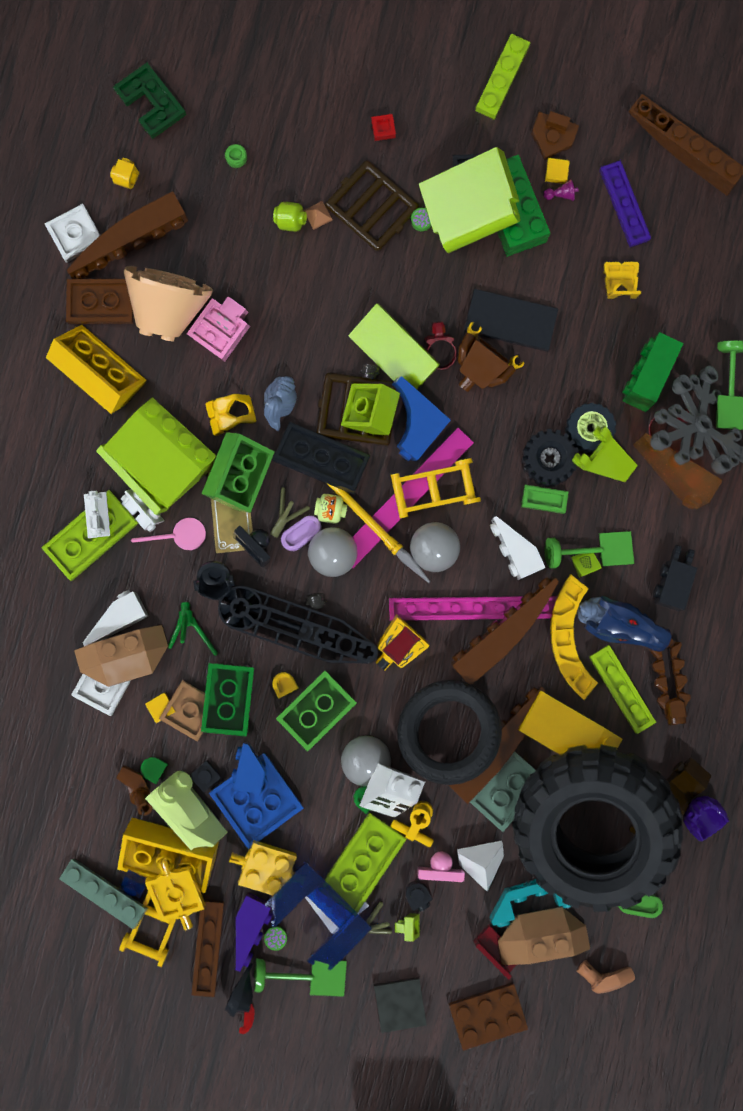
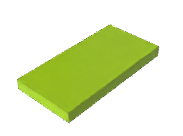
M379 303L369 311L348 335L393 381L402 376L416 389L440 365Z
M110 490L106 493L111 536L88 538L86 513L84 510L41 547L70 581H73L139 524Z
M369 812L318 887V890L356 916L407 839Z

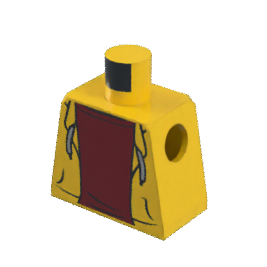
M396 614L377 644L383 654L375 662L384 671L393 662L400 668H403L430 645L426 639Z

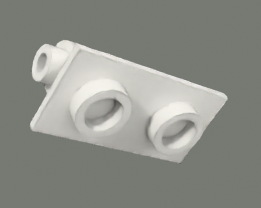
M132 489L125 491L126 494L121 498L123 501L122 505L131 515H135L137 511L140 513L135 519L144 530L151 532L156 528V524L165 521L160 516L161 514L155 515Z
M89 491V494H84L88 538L111 536L107 493Z

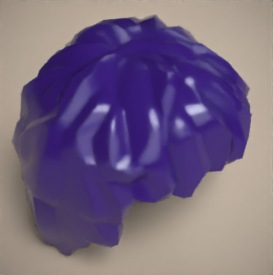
M701 796L692 800L685 814H683L685 826L700 842L711 837L729 822L727 813L719 801L708 796Z

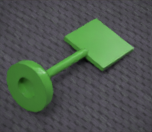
M743 341L718 342V351L730 353L729 396L717 395L716 428H737L738 430H743V397L734 396L736 353L743 352Z
M631 531L599 533L600 547L561 550L560 543L556 538H547L545 542L547 566L550 569L557 568L561 563L562 555L600 552L602 566L634 564Z
M256 958L254 992H262L264 990L265 979L311 980L310 995L344 996L347 961L312 959L311 974L266 973L265 960Z

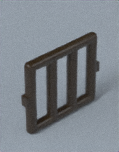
M364 161L349 178L346 176L341 182V187L325 204L327 209L375 251H380L395 234L398 235L404 229L403 225L411 218L412 213L419 208L418 203L370 161ZM368 171L376 180L344 212L336 204ZM384 185L392 194L360 226L352 218ZM400 199L408 208L376 240L368 233L369 230Z
M327 373L324 380L322 399H319L318 404L320 413L317 433L329 438L384 446L389 445L392 427L389 435L376 436L362 431L361 433L348 432V428L341 426L352 384H384L397 391L392 386L393 382ZM333 382L346 384L339 430L326 428Z

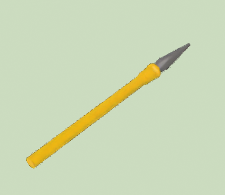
M327 484L378 535L393 555H397L402 563L430 583V580L415 560L403 549L402 544H398L399 542L390 536L346 491Z

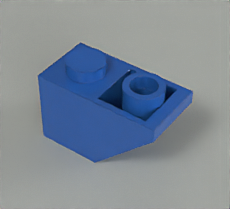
M245 742L243 747H238L236 760H239L238 769H233L231 783H234L233 789L260 795L263 790L267 770L251 744Z

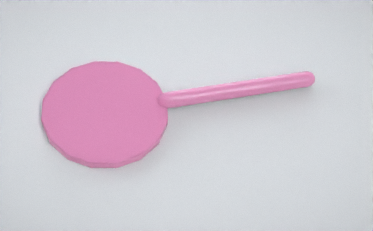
M185 518L175 525L173 534L132 538L131 542L174 538L175 543L180 548L194 550L203 544L206 531L204 525L199 520Z

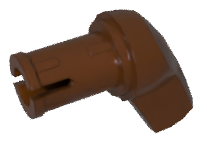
M123 765L116 779L128 787L130 801L137 806L138 813L142 815L143 812V815H148L152 811V806L145 798L151 793L141 773Z

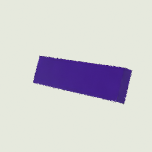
M621 160L600 167L599 171L629 247L650 241V233Z

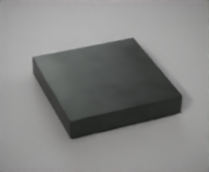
M419 977L374 984L381 1033L427 1026Z

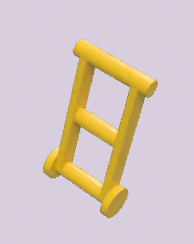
M472 458L456 461L453 467L404 477H400L399 473L391 475L399 517H408V512L463 501L464 505L481 502V498H476L470 473L469 464L473 463ZM461 470L466 495L441 501L436 475ZM427 477L432 503L407 508L401 482Z
M148 891L143 905L148 908L145 915L160 920L156 909L148 905L151 899ZM177 919L163 921L168 923L169 926L159 950L134 941L141 921L135 929H132L131 934H125L119 950L124 952L128 948L159 961L157 966L162 967L169 952V949L165 947Z

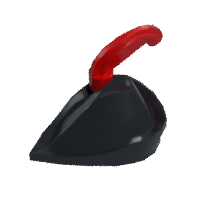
M251 963L232 991L224 1009L233 1018L236 1013H244V1027L239 1028L240 1034L247 1033L254 1021L253 992L249 974L253 966Z

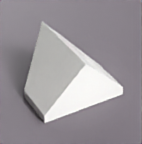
M502 841L457 849L459 865L488 892L504 857Z

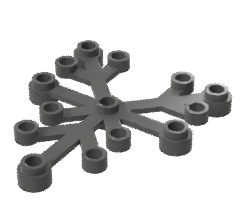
M707 366L700 370L698 377L693 374L689 377L681 375L674 379L671 385L672 390L675 394L681 395L689 413L679 404L669 407L668 411L665 409L657 411L654 414V418L658 424L667 423L677 430L670 433L661 430L655 433L650 440V444L653 449L662 451L670 447L673 441L681 438L680 451L675 453L674 458L679 465H683L690 461V457L697 459L703 456L702 446L704 441L713 459L711 463L713 472L724 474L737 466L739 461L743 463V446L741 447L735 443L742 439V434L737 428L728 431L725 435L712 428V422L706 415L709 403L716 404L717 395L722 394L717 389L709 392L710 384L718 380V373L714 367ZM690 390H694L699 400L698 410L689 394ZM680 417L684 421L688 422L690 425L687 426L683 422L679 421L677 418ZM695 433L694 444L690 447L691 434ZM712 438L721 444L725 454H719Z

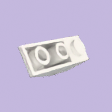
M497 516L491 520L490 528L494 536H498L502 543L499 547L503 556H507L511 563L508 567L513 577L517 576L518 580L546 568L537 548Z

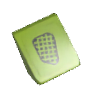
M594 553L578 554L571 557L579 578L602 568Z

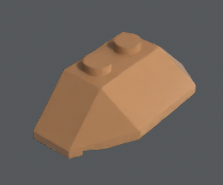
M162 625L101 640L77 649L74 652L81 673L110 687L153 674L168 648Z
M563 907L518 914L497 941L502 965L533 964L575 956L590 949L586 925Z

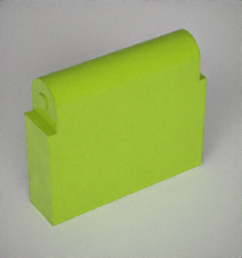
M498 147L419 183L433 232L439 235L447 253L520 222V215L516 203L519 202V197L504 151Z

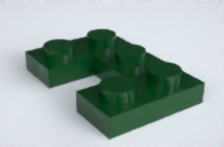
M145 63L113 86L114 91L126 107L143 95L154 108L138 119L140 125L152 140L186 116L185 110L148 63Z

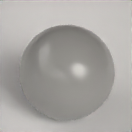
M431 522L416 530L411 539L410 552L412 558L422 569L429 572H441L450 568L458 559L460 541L456 532L448 525Z
M336 527L325 528L316 533L308 547V557L311 565L317 572L328 577H338L346 574L354 566L358 554L357 545L353 537L345 530Z
M360 736L351 740L344 748L341 756V766L345 776L352 783L363 787L368 786L378 763L391 767V754L388 747L380 739L373 736Z

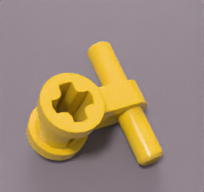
M419 801L414 805L410 815V827L395 819L390 826L406 835L405 838L411 841L416 840L427 847H431L434 840L420 833L419 830L426 828L430 824L433 807L426 801Z

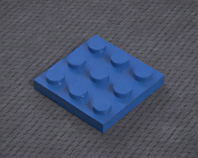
M265 752L259 756L267 770L263 790L260 795L233 789L234 783H231V777L209 793L248 849L251 847L253 840L260 841L304 809Z

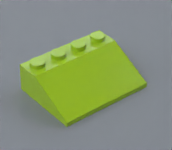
M153 397L141 406L103 447V450L167 509L212 469L216 459V455Z

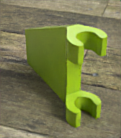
M597 426L592 434L602 442L590 458L586 454L581 456L579 453H576L572 458L573 463L585 471L626 482L638 465L614 440L607 427L601 429Z

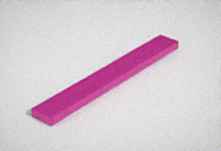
M457 428L414 474L452 467L474 442ZM445 473L436 475V480L438 481ZM427 477L409 480L402 485L407 508L413 507L428 492ZM395 494L372 516L387 533L402 519L399 517ZM367 524L353 536L358 554L352 569L381 540Z
M557 596L550 597L537 619H551ZM522 597L389 598V621H392L396 614L404 621L503 619L505 617L503 614L510 607L514 606L516 608L522 603L520 600Z

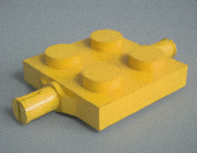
M253 840L251 848L245 857L232 852L229 862L242 866L238 885L282 898L285 887L290 881L303 885L305 875L293 872V866L297 858L296 853Z
M161 858L157 861L161 873L147 877L145 884L160 921L180 919L183 929L187 930L188 928L189 930L193 927L189 915L193 912L204 910V899L190 865L178 869H170L167 858H163V860Z

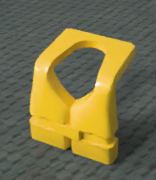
M606 262L604 264V274H606L604 279L608 299H614L621 295H630L631 299H635L641 294V291H637L638 262H624L623 264L620 262ZM622 285L627 291H616V289Z
M232 394L208 401L205 404L208 417L211 418L210 425L214 436L223 434L224 431H228L240 423L253 424L256 422L249 395ZM234 401H239L247 405L249 413L236 417L230 414L229 410Z

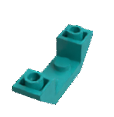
M536 879L505 888L489 916L492 925L504 927L509 925L511 920H515L510 901L514 900V903H519L527 900V896L533 894L543 896L548 893L536 883ZM553 894L555 903L563 908L572 907L564 904L561 897Z

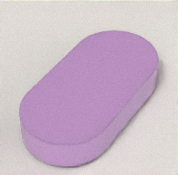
M306 516L291 526L281 537L284 548L289 551H297L306 545L316 533L321 531L320 521L314 516Z

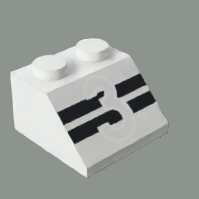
M378 763L370 778L360 806L396 817L417 804L425 781Z

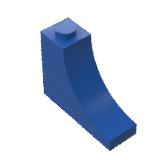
M401 376L392 383V386L400 393L406 409V428L397 448L401 450L399 454L407 461H410V459L417 461L451 420Z

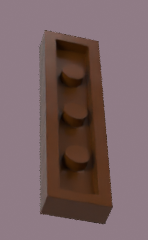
M204 900L205 908L200 910L191 995L215 997L225 902Z

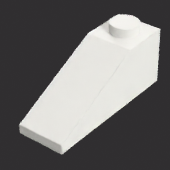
M129 590L117 596L118 599L112 602L84 640V646L105 640L149 617L138 594L134 591L130 593Z

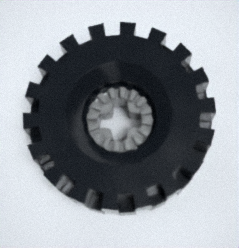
M547 429L545 432L539 431L530 438L522 451L523 458L521 459V464H524V473H528L530 480L534 479L536 484L539 485L541 483L545 487L549 485L557 486L565 482L573 474L577 466L573 463L572 458L579 450L578 447H574L575 441L568 439L569 435L567 433L563 435L561 430L556 429V431H552V429ZM546 453L547 455H554L553 464L544 461Z

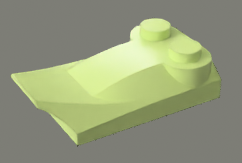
M176 771L145 799L190 850L203 846L213 847L228 832L194 791L191 777L184 771Z

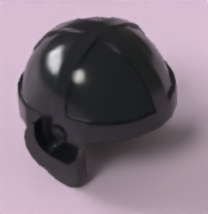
M213 560L204 563L199 568L197 580H194L193 584L195 591H198L201 596L212 600H219L230 592L232 586H235V579H233L230 569L225 564Z

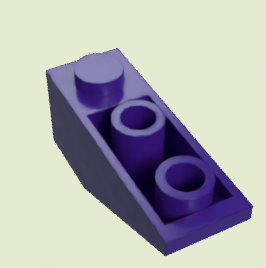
M250 892L247 893L236 916V970L239 972L243 965L248 967L253 956L250 950L253 944L258 946L264 934L260 930L264 923L269 924L274 913L270 910L272 903Z

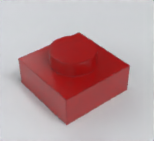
M393 114L371 117L375 141L396 138Z

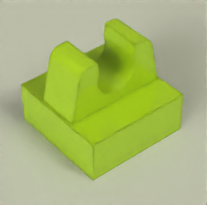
M410 913L405 917V920L395 922V932L404 933V941H415L419 938L420 914Z

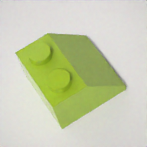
M352 384L341 426L370 434L389 435L400 393L384 384Z

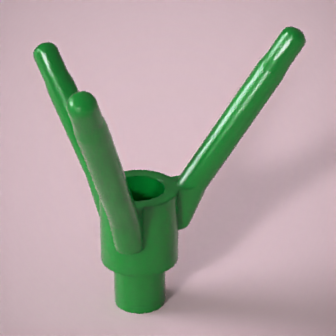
M181 603L178 623L168 648L171 649L180 629V642L184 643L186 628L193 626L216 656L218 652L193 617V612L190 610V603Z

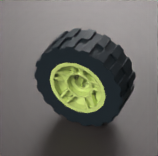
M583 404L570 415L566 422L565 432L569 435L568 439L570 441L572 439L575 441V448L578 447V450L583 451V453L591 452L592 454L602 441L597 439L592 432L588 431L587 426L592 424L593 430L597 426L601 429L607 427L614 438L616 421H614V416L609 412V409L604 408L601 404Z

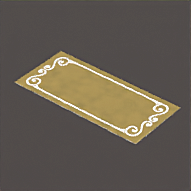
M211 499L216 553L244 551L245 549L233 538V533L240 525L250 535L253 531L251 513L237 511Z

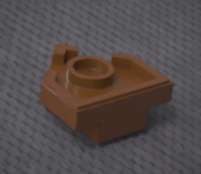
M550 111L549 115L542 112L538 113L531 135L537 142L544 160L572 147L579 125L571 123V118Z

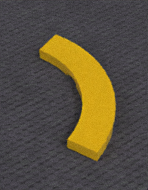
M570 574L559 591L553 607L550 626L551 644L561 674L570 687L585 700L598 682L588 673L578 657L575 648L573 626L579 604L589 588Z

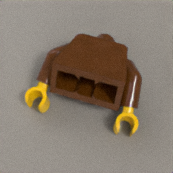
M474 322L469 324L458 352V363L461 365L459 371L465 375L460 381L459 386L467 392L475 384L482 389L487 386L492 388L504 384L515 373V369H519L524 365V361L519 365L515 364V359L518 355L509 360L478 335L482 327L480 326L476 332L473 331L471 326Z

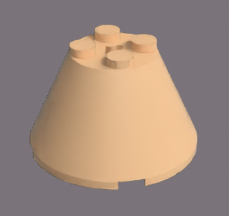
M136 266L125 267L124 275L135 323L140 328L139 333L146 336L157 334L162 335L161 339L174 341L175 337H179L213 292L210 286L203 284L202 288L195 284L196 280L150 268H145V271H136Z

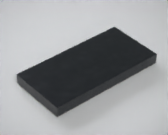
M474 289L464 332H467L469 324L474 322L471 326L473 331L476 332L480 326L482 327L479 336L548 352L558 309Z
M289 422L272 461L354 495L371 455Z

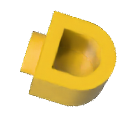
M126 158L118 159L116 166L112 167L110 173L114 184L128 189L134 187L139 175L134 162Z

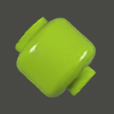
M284 201L275 207L273 220L280 230L297 232L301 229L302 225L306 224L307 213L303 210L300 203Z

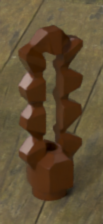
M672 639L667 647H669L671 653L670 658L672 660L677 698L669 699L662 651L649 650L656 658V661L651 664L652 668L659 674V677L655 679V686L663 693L657 698V703L663 708L668 725H678L686 723V705L691 697L690 694L681 692V689L688 681L685 675L679 674V670L685 664V660L677 658L682 643L675 642Z

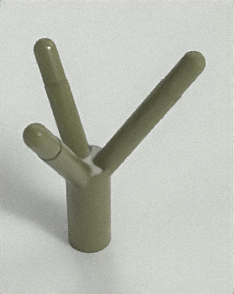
M284 487L281 488L279 519L270 532L276 538H278L288 521L310 510V507L306 506L288 516L294 502L290 501L285 509Z
M379 902L362 926L346 932L349 941L367 933H392L390 929H381L390 925L389 922L369 926L383 906V902Z

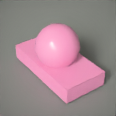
M443 851L437 852L431 857V867H418L417 875L419 879L452 882L464 881V871L461 869H451L453 865L452 858Z

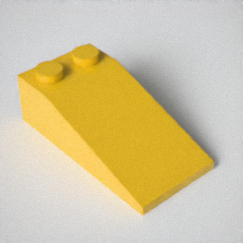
M542 691L539 692L518 729L560 755L567 752L568 748L585 745L587 748H600V745L618 748L623 740Z

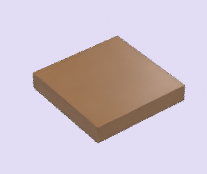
M182 680L159 719L198 742L203 734L201 726L205 693ZM173 706L176 712L166 717L170 708Z

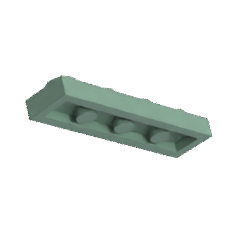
M71 859L59 878L62 882L132 929L138 926L148 909L76 859Z

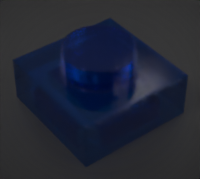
M128 870L120 889L124 890L128 895L140 899L146 889V878Z

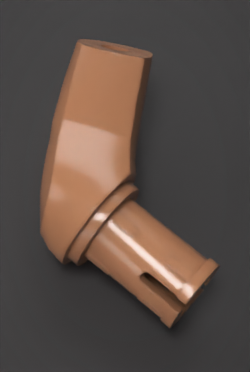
M584 960L576 970L591 984V990L597 994L620 989L635 980L631 967H624L611 973L600 974L587 960Z

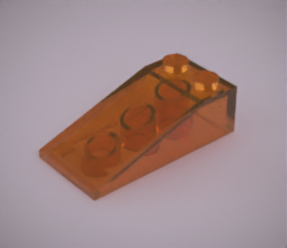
M647 433L635 441L634 447L673 493L683 501V505L690 509H698L711 501L723 480L692 461L679 465L674 458L677 452L669 447L662 451L653 449L650 444L652 436Z

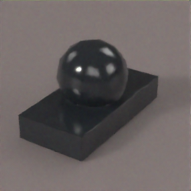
M239 525L234 530L233 538L261 567H264L271 558L264 551L270 543L269 534L263 529H256L249 535Z

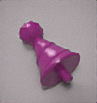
M570 179L556 190L546 189L543 196L547 200H552L556 196L574 201L575 192H578V187L574 188L573 181Z

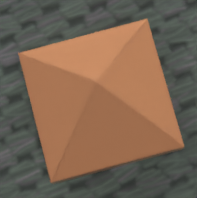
M323 201L304 210L307 213V219L313 230L332 221Z

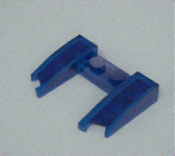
M305 861L270 897L265 906H271L275 919L270 922L275 928L307 896L337 926V929L307 961L314 965L315 960L328 964V970H332L366 936L372 927Z

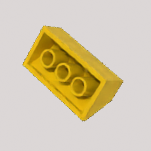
M83 325L54 338L46 356L52 364L110 414L124 407L146 382L145 378Z
M131 818L123 834L117 870L150 877L161 873L157 861L161 858L162 860L167 858L170 869H178L190 865L200 892L206 893L219 841L213 847L203 846L190 850L172 828Z

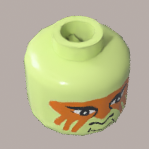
M323 494L321 498H317L314 515H318L319 521L338 524L341 517H346L347 505L343 504L341 496Z

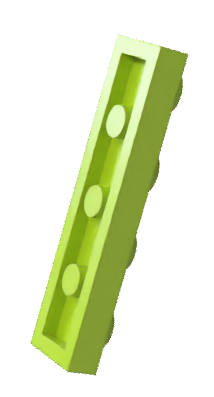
M513 34L510 35L475 111L495 120L530 46L529 41Z
M106 444L101 445L96 450L155 515L168 510L103 450Z
M610 645L589 656L635 734L655 724V719Z

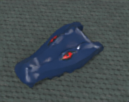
M601 596L598 604L607 610L599 625L588 620L584 626L587 631L601 640L612 643L640 645L658 652L664 651L672 638L668 628L663 629L656 625L653 619H650L645 613L642 614L632 604L614 601L605 596Z

